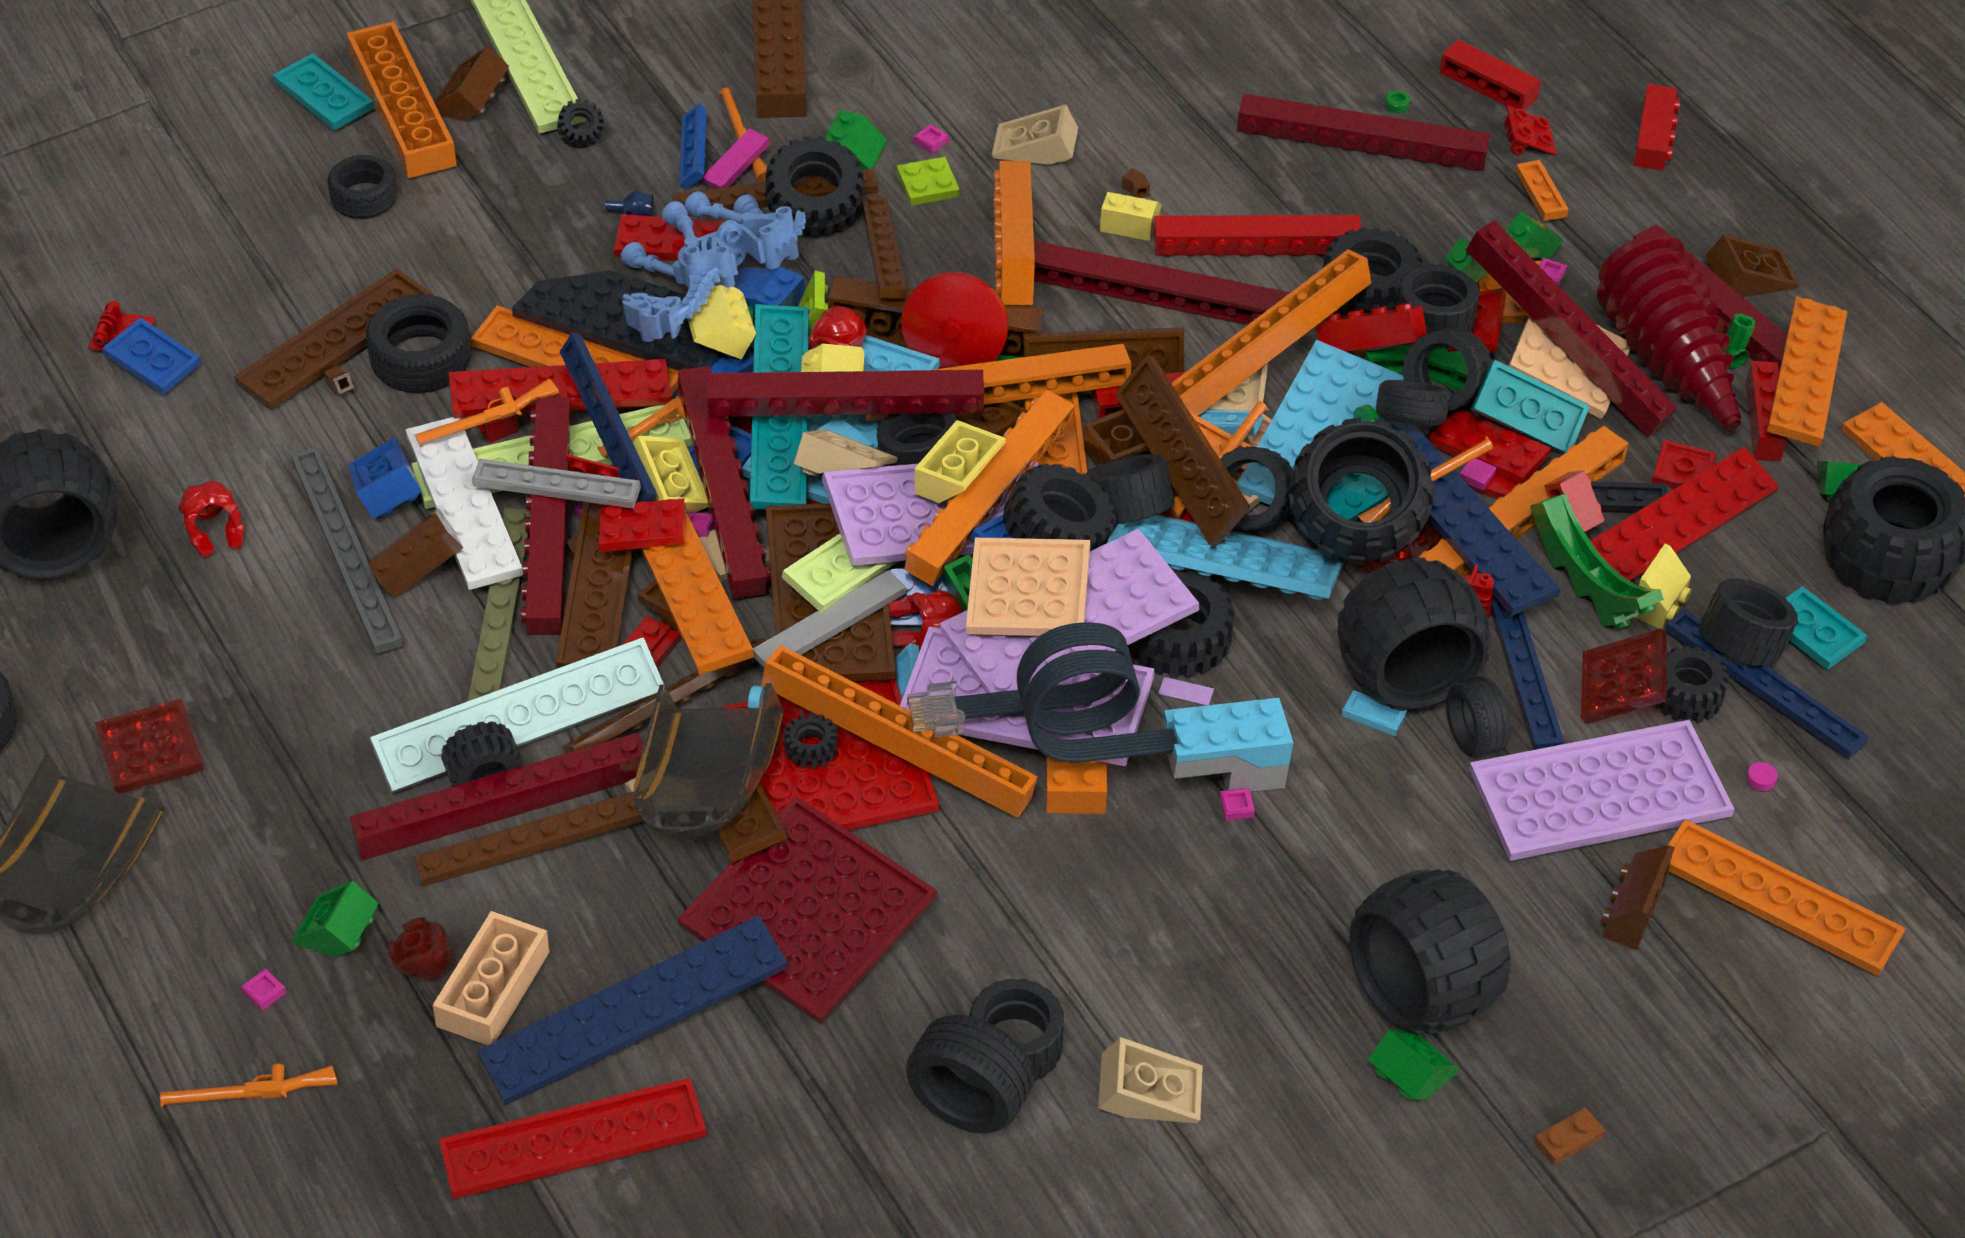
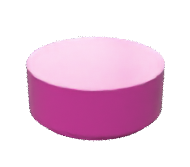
M1757 762L1749 767L1746 779L1753 789L1769 791L1774 788L1778 773L1772 765L1765 762Z

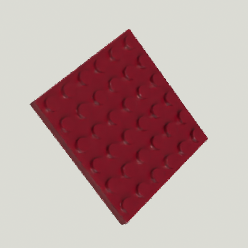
M795 796L777 814L787 839L730 863L680 915L678 925L704 942L759 915L788 964L787 969L761 981V983L821 1024L937 898V890Z

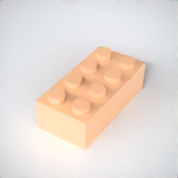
M491 911L433 1004L436 1027L485 1045L496 1042L549 954L547 930Z

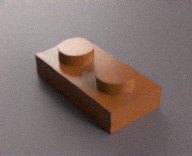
M1585 1107L1536 1135L1534 1144L1554 1166L1602 1139L1606 1130Z

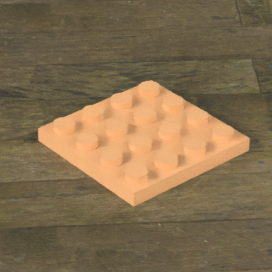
M1528 316L1508 366L1590 405L1588 413L1602 419L1606 414L1611 399ZM1598 326L1628 356L1630 348L1626 340Z
M975 538L966 634L1041 636L1045 632L1062 625L1085 622L1090 540Z

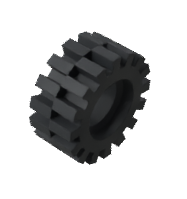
M576 99L574 104L571 100L559 112L557 122L559 136L562 135L564 142L568 140V145L571 147L573 143H576L577 148L581 149L582 144L585 145V148H588L590 143L594 145L597 142V138L600 139L604 117L603 115L601 116L602 111L600 108L596 110L595 103H592L591 106L588 105L589 100L584 99V103H580V99ZM577 116L584 117L589 120L590 127L585 131L576 130L572 127L571 120Z
M810 713L809 718H806L805 714H800V720H797L796 717L792 718L791 724L787 723L785 726L786 731L784 730V751L788 760L792 759L793 764L796 766L801 762V768L807 769V764H812V769H816L817 763H820L823 767L826 765V760L831 762L833 755L837 753L836 726L832 725V721L829 718L824 721V715L819 714L818 718H815V713ZM806 737H816L822 740L814 745L800 742V740Z

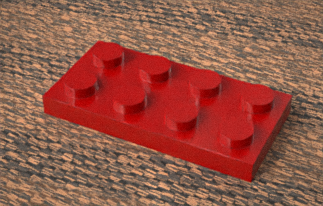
M621 214L614 256L621 257L622 250L626 245L637 242L644 247L647 256L653 255L658 257L659 260L678 261V254L685 245V238L683 232L679 231L678 227L669 226L663 221L662 217ZM691 219L693 221L692 229L694 235L698 238L718 231L720 225L724 223V221Z
M1459 408L1455 409L1446 418V421L1438 426L1429 436L1428 440L1435 448L1457 456L1483 442L1487 436L1494 448L1478 456L1477 459L1497 467V475L1518 484L1526 482L1550 457L1551 448Z

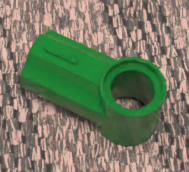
M1741 313L1734 315L1726 333L1730 338V344L1725 353H1730L1733 356L1731 369H1736L1746 362L1749 353L1745 348L1756 323L1752 317Z

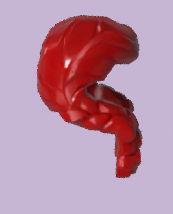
M840 306L831 307L822 314V317L813 326L812 334L808 339L810 343L808 351L821 344L861 347L867 333L866 325L854 310Z
M207 481L201 485L189 486L183 493L182 502L179 503L178 509L184 515L185 530L188 533L190 544L195 546L199 555L210 557L211 552L214 551V546L207 538L206 533L199 530L195 525V519L207 520L215 518L224 509L229 512L228 522L225 525V537L228 547L235 550L242 547L245 528L241 521V514L238 512L239 508L233 500L232 491L228 490L218 481Z
M943 590L931 594L913 593L907 596L906 599L902 598L899 601H892L888 604L890 616L900 617L910 612L920 611L923 619L921 633L891 631L893 646L905 648L908 644L913 643L918 645L919 650H921L928 628H940L941 622L962 613L961 605L952 594Z

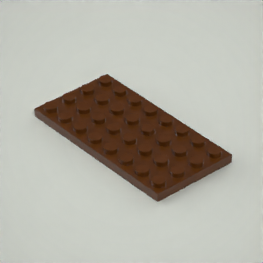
M830 503L766 506L775 635L818 611L782 579L784 569L840 534ZM885 605L803 653L801 656L850 681L895 679L896 671L889 605Z

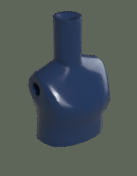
M634 191L628 194L623 201L606 200L605 210L622 211L625 215L652 216L653 194Z

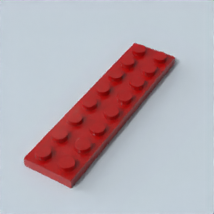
M666 359L595 363L616 408L665 405L671 401ZM566 365L449 372L453 418H464L483 413L484 410L488 409L491 401L501 398L499 390L504 387H509L513 400H516L547 379H551L560 394L548 398H570L571 411L587 409ZM536 401L519 411L522 414L531 413V409H536ZM495 402L490 405V408L503 405V402Z
M1744 446L1590 542L1614 570L1622 577L1633 582L1644 575L1664 544L1671 546L1675 554H1678L1776 493L1779 485Z
M686 1078L439 1139V1144L452 1198L457 1199L706 1137V1128L691 1078Z

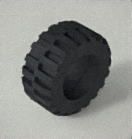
M807 136L801 141L798 138L789 142V146L785 144L778 149V154H773L770 159V165L767 166L765 198L767 199L768 210L774 213L779 207H790L793 222L798 210L805 212L806 223L805 229H802V235L808 233L810 237H818V234L824 233V236L831 235L835 229L837 232L841 231L846 227V223L850 224L860 211L864 185L863 169L860 167L858 158L855 155L852 156V151L848 147L844 146L842 148L840 142L835 140L827 141L826 137L819 136V139H812V136ZM819 176L831 181L837 189L826 196L810 197L799 193L793 188L792 184L803 177Z
M1367 227L1359 228L1358 231L1350 230L1344 236L1341 234L1334 239L1326 249L1323 268L1349 249L1367 258L1370 273L1384 276L1382 278L1370 277L1371 284L1336 311L1339 310L1343 316H1348V312L1360 309L1364 310V314L1372 313L1371 309L1381 306H1387L1388 310L1396 309L1395 306L1402 277L1408 271L1415 269V267L1423 266L1422 257L1412 243L1409 244L1407 238L1402 235L1399 237L1393 231L1388 230L1386 232L1382 231L1381 228L1375 227L1374 230L1367 229Z
M1041 464L1026 470L1020 476L1005 503L1003 520L1004 524H1006V531L1008 535H1012V538L1090 540V551L1107 543L1116 525V513L1113 503H1110L1111 500L1107 492H1103L1102 486L1097 482L1091 481L1089 479L1090 476L1085 473L1080 474L1072 467L1064 468L1061 464H1053L1051 466L1049 464Z
M1172 569L1199 602V611L1184 618L1191 619L1200 626L1188 630L1164 627L1129 644L1128 648L1130 649V654L1136 660L1140 659L1139 663L1142 666L1154 668V673L1160 675L1167 673L1169 677L1176 678L1178 675L1192 677L1196 672L1202 674L1209 671L1210 666L1213 668L1217 666L1229 652L1234 624V606L1231 604L1230 596L1224 592V588L1217 582L1212 583L1210 577L1196 575L1197 573L1188 570L1187 573L1180 572L1178 569Z

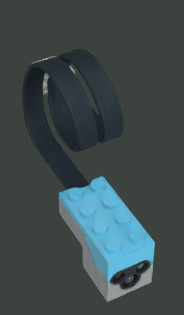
M1081 622L1066 624L1051 629L1035 639L1026 649L1019 662L1016 676L1018 690L956 696L957 681L927 684L926 692L907 694V706L913 732L933 730L934 737L964 734L966 718L1024 712L1033 744L1041 753L1051 759L1077 763L1167 753L1174 779L1222 773L1226 790L1249 788L1250 792L1285 788L1293 749V739L1279 698L1164 710L1162 728L1155 731L1083 739H1059L1043 733L1041 730L1058 735H1076L1100 730L1124 718L1136 705L1139 699L1140 688L1126 639L1118 629L1102 623ZM1099 645L1110 647L1120 652L1119 654L1108 650H1081L1067 653L1045 664L1030 681L1033 673L1042 662L1053 654L1068 648ZM1101 673L1085 681L1057 685L1077 675ZM1127 680L1126 685L1117 695L1095 707L1072 712L1049 711V709L1075 707L1095 702L1116 691Z

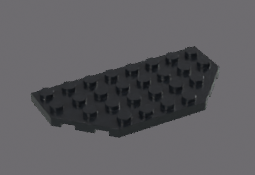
M608 270L538 281L512 307L513 317L569 335L571 333L581 334L584 340L646 360L666 359L667 367L677 370L710 366L711 368L723 355V352L694 342L687 318L683 319V323L680 324V331L674 339L671 338V333L667 332L661 339H655L651 342L643 341L641 333L626 322L622 303L623 295L628 294L631 296L632 293H646L648 296L660 298L679 297L682 301L686 294L657 286L641 279H635L619 272Z

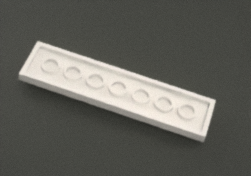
M451 417L405 430L406 437L436 509L439 508L463 546L454 555L468 590L522 576L523 568L490 489L476 487L472 484V477L478 461L465 430L423 443L421 447L416 440L415 434L460 420V418Z

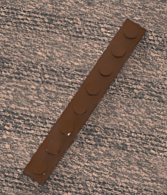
M874 169L863 170V195L878 193V183ZM819 176L804 177L792 184L793 188L799 193L810 197L826 196L837 189L831 181ZM766 182L699 191L708 197L711 206L719 203L724 208L734 211L736 200L746 194L752 195L756 199L759 208L767 207V199L765 198ZM698 191L673 194V201L681 202L685 206L689 195Z
M880 195L862 197L861 208L879 298L906 299L907 287L888 199Z
M752 639L749 642L752 648H755L765 642L766 639ZM753 657L701 675L695 671L666 687V690L648 697L566 743L562 748L566 754L618 739V734L625 730L631 732L644 725L643 720L648 717L656 718L665 714L668 711L667 707L671 704L676 703L678 705L692 698L691 693L696 690H707L716 684L714 680L721 676L724 678L732 676L739 671L738 667L742 664H752L757 662V660Z
M646 788L417 855L414 856L422 886L424 887L655 818V810L650 797L640 801L642 797L644 798V794L647 791Z

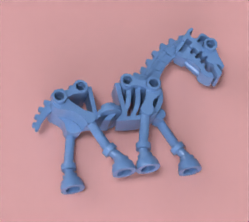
M699 191L689 195L685 206L678 201L670 202L662 212V219L669 226L678 227L679 231L683 232L685 245L679 251V260L675 261L672 265L661 262L656 256H647L644 247L637 242L625 246L621 253V260L628 267H644L647 271H659L675 277L676 283L686 285L689 290L682 301L679 297L672 296L660 298L648 296L646 293H632L631 296L624 294L622 303L627 324L641 333L642 340L645 342L661 339L667 332H670L671 338L674 339L680 331V324L683 323V319L693 318L692 313L700 312V305L707 303L706 296L711 295L710 289H714L718 285L727 288L735 286L734 276L738 274L737 266L745 259L746 251L761 264L765 263L767 269L778 268L783 259L792 260L799 256L797 235H802V229H805V212L798 210L794 222L791 208L787 206L779 207L774 213L764 214L759 209L756 199L749 194L742 195L736 200L734 211L724 208L719 203L711 206L708 197ZM688 214L695 217L711 216L716 220L724 218L728 221L722 223L718 231L698 238L694 235L692 229L693 221Z

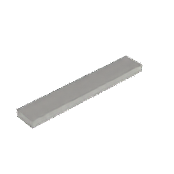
M479 459L472 477V484L476 487L633 509L641 489L639 480Z
M888 570L851 591L824 612L817 611L753 648L754 658L765 668V662L779 645L802 655L906 594V586Z

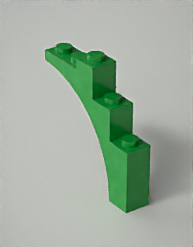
M1522 211L1517 214L1505 230L1531 258L1550 259L1564 241L1546 225ZM1460 237L1446 255L1445 259L1448 263L1445 266L1455 267L1465 272L1476 283L1489 273L1466 251L1470 242Z
M1414 342L1366 351L1365 360L1403 375V360L1408 352V348ZM1446 347L1435 348L1428 360V375L1431 381L1446 385L1460 392L1467 380V364L1459 351L1448 353ZM1498 423L1499 426L1514 432V430L1509 429Z
M1566 493L1552 496L1530 505L1552 568L1563 566L1564 570L1568 571L1576 596H1588L1589 600H1593L1602 627L1613 625L1614 629L1627 626L1631 624L1629 619L1654 610V604L1664 600L1660 589H1648L1632 583L1622 577L1604 560L1584 533L1572 510Z

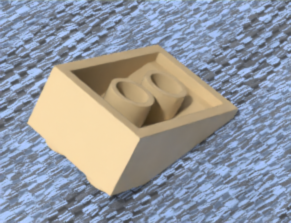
M1067 105L998 124L992 156L994 159L1030 161V163L1048 165L1065 162L1073 157L1078 126Z
M827 429L803 432L794 464L803 467L802 471L804 473L818 476V473L892 464L897 462L898 457Z
M1120 1037L1102 1053L1098 1108L1125 1118L1198 1123L1201 1114L1203 1066Z

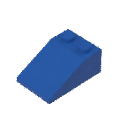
M782 267L776 269L738 268V274L734 276V287L744 294L747 306L753 308V321H755V304L798 307L805 292L804 276Z
M396 437L348 464L356 493L373 519L390 514L394 507L403 502L409 503L422 492L420 484Z

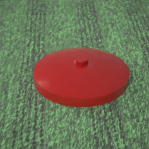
M944 272L925 279L912 291L902 312V333L908 348L939 358V369L993 362L1000 355L1008 336V315L1001 298L986 282L966 273Z

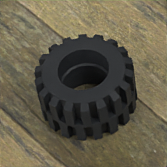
M1683 646L1682 649L1675 647L1671 649V652L1666 651L1657 662L1651 686V698L1655 700V706L1662 708L1661 712L1664 715H1671L1672 719L1676 721L1678 719L1690 720V722L1694 720L1696 723L1703 722V718L1707 720L1713 718V714H1717L1720 711L1729 681L1728 669L1726 665H1721L1722 660L1719 657H1713L1712 652L1708 650L1706 652L1702 651L1700 647L1696 646L1695 649Z
M484 721L478 722L475 725H467L462 730L459 729L454 733V736L446 740L447 744L443 745L441 750V760L452 787L523 766V760L510 729L501 723L496 724L493 721L488 723Z

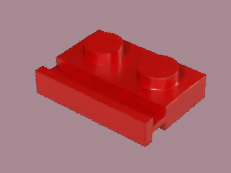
M646 616L622 645L644 637L658 669L682 640V637L678 630L675 632L671 630L670 626Z

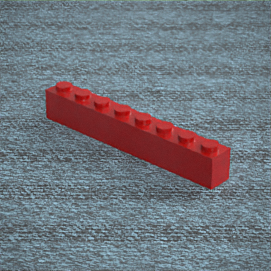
M1360 215L1154 216L1155 256L1325 255L1327 247L1334 239L1341 234L1344 236L1347 231H1358L1361 228Z

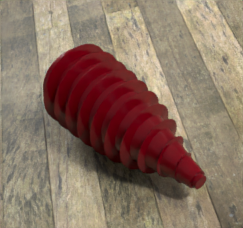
M1646 235L1627 242L1615 250L1600 268L1598 275L1600 283L1597 290L1599 304L1606 309L1609 320L1616 324L1618 333L1626 339L1628 347L1637 353L1639 361L1649 366L1651 374L1663 380L1666 388L1679 392L1680 396L1687 401H1696L1698 408L1710 413L1711 417L1728 431L1736 429L1741 424V415L1735 400L1736 394L1733 393L1731 387L1734 375L1727 372L1733 363V356L1730 353H1725L1729 347L1730 338L1722 333L1724 321L1721 317L1716 316L1718 311L1717 303L1709 299L1710 288L1702 283V274L1700 270L1694 268L1693 257L1689 253L1683 252V243L1675 237Z

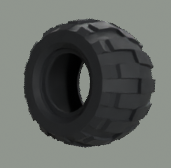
M1361 418L1345 419L1342 425L1336 427L1329 425L1314 436L1313 441L1310 444L1307 443L1300 451L1290 475L1288 496L1290 510L1296 518L1297 527L1305 539L1310 543L1314 542L1318 546V551L1331 559L1335 557L1348 560L1347 564L1363 565L1364 561L1370 560L1379 563L1394 557L1397 551L1408 548L1419 537L1422 528L1427 523L1434 499V484L1431 480L1432 470L1424 453L1421 450L1417 451L1415 448V440L1403 430L1398 432L1390 427V423L1375 419L1374 422L1361 421ZM1354 473L1370 475L1378 479L1389 493L1391 501L1389 515L1384 519L1366 523L1345 519L1336 514L1327 505L1328 492L1332 485L1343 476Z
M37 429L35 432L23 433L22 431L9 435L8 439L0 443V569L5 573L13 572L18 575V578L27 580L46 579L48 581L61 579L62 576L71 573L76 574L87 568L88 563L93 559H98L106 550V545L109 539L112 538L115 529L118 507L116 491L108 469L89 446H85L77 437L68 433L57 434L49 429ZM48 492L64 493L57 501L43 507L29 508L17 505L20 501L37 494Z
M1881 457V460L1867 461L1859 465L1858 469L1850 473L1847 479H1844L1830 499L1823 524L1824 547L1830 567L1838 572V578L1846 586L1852 587L1859 592L1858 594L1870 599L1885 601V603H1916L1926 600L1927 596L1937 594L1952 581L1965 561L1964 490L1957 482L1949 478L1946 472L1938 467L1912 458Z
M1412 557L1407 560H1397L1388 563L1369 573L1348 593L1343 601L1344 608L1338 614V639L1341 655L1355 682L1369 696L1376 699L1380 704H1389L1391 709L1400 711L1409 709L1422 710L1446 702L1451 686L1459 681L1475 678L1485 667L1489 658L1487 651L1491 646L1490 628L1486 611L1473 587L1454 569L1438 560L1427 561L1425 557Z
M1429 869L1409 872L1382 884L1355 910V918L1351 919L1349 930L1350 952L1355 972L1362 988L1376 1009L1398 1028H1403L1412 1034H1433L1458 1028L1479 1017L1505 991L1508 985V974L1511 972V959L1504 927L1492 904L1482 891L1459 873L1449 869L1446 871L1441 869L1429 871Z

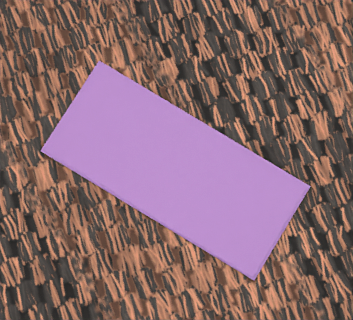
M1164 677L1158 694L1209 705L1214 688Z

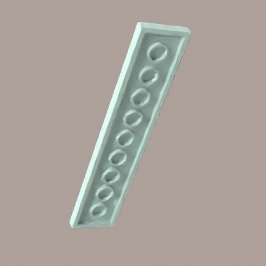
M643 637L370 737V742L390 791L393 794L447 774L441 760L442 747L447 744L446 740L449 737L454 736L456 731L466 728L465 726L475 725L483 721L485 723L490 721L496 722V724L501 723L510 729L515 743L519 747L643 701L654 694L666 690Z

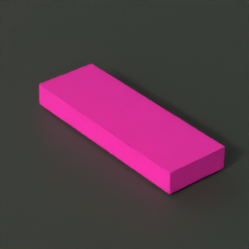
M748 129L702 177L703 183L714 189L729 187L770 145L769 138Z

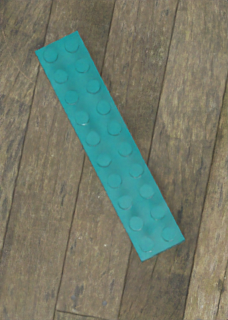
M755 304L754 328L756 335L754 337L753 373L801 372L802 355L808 351L809 307ZM807 415L752 416L750 504H752L753 509H766V506L806 505V473L802 471L803 467L795 465L794 461L803 432H807Z

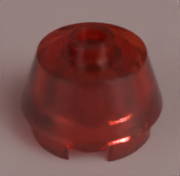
M424 917L408 921L401 926L404 931L398 936L397 940H390L388 946L389 957L392 959L393 966L398 971L419 980L431 979L440 974L451 959V949L445 929L441 924L427 921Z

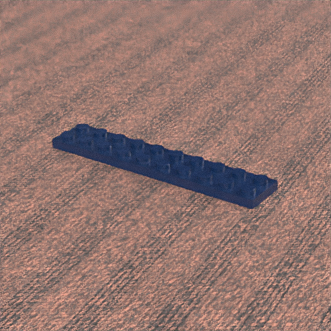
M1385 420V422L1390 423L1392 429L1398 432L1403 430L1415 440V448L1417 451L1421 450L1424 453L1431 470L1446 462L1444 457L1414 424ZM1455 470L1433 481L1434 499L1428 521L1472 571L1477 564L1478 573L1491 575L1494 580L1493 595L1511 616L1559 596V586Z
M758 915L477 1050V1053L506 1106L787 969L788 964Z

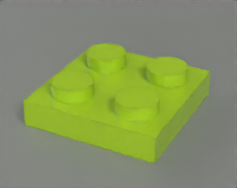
M946 157L897 165V175L910 206L959 197L960 189Z
M816 270L798 307H809L808 339L812 334L813 326L828 309V303H825L828 292V285L825 284V273Z

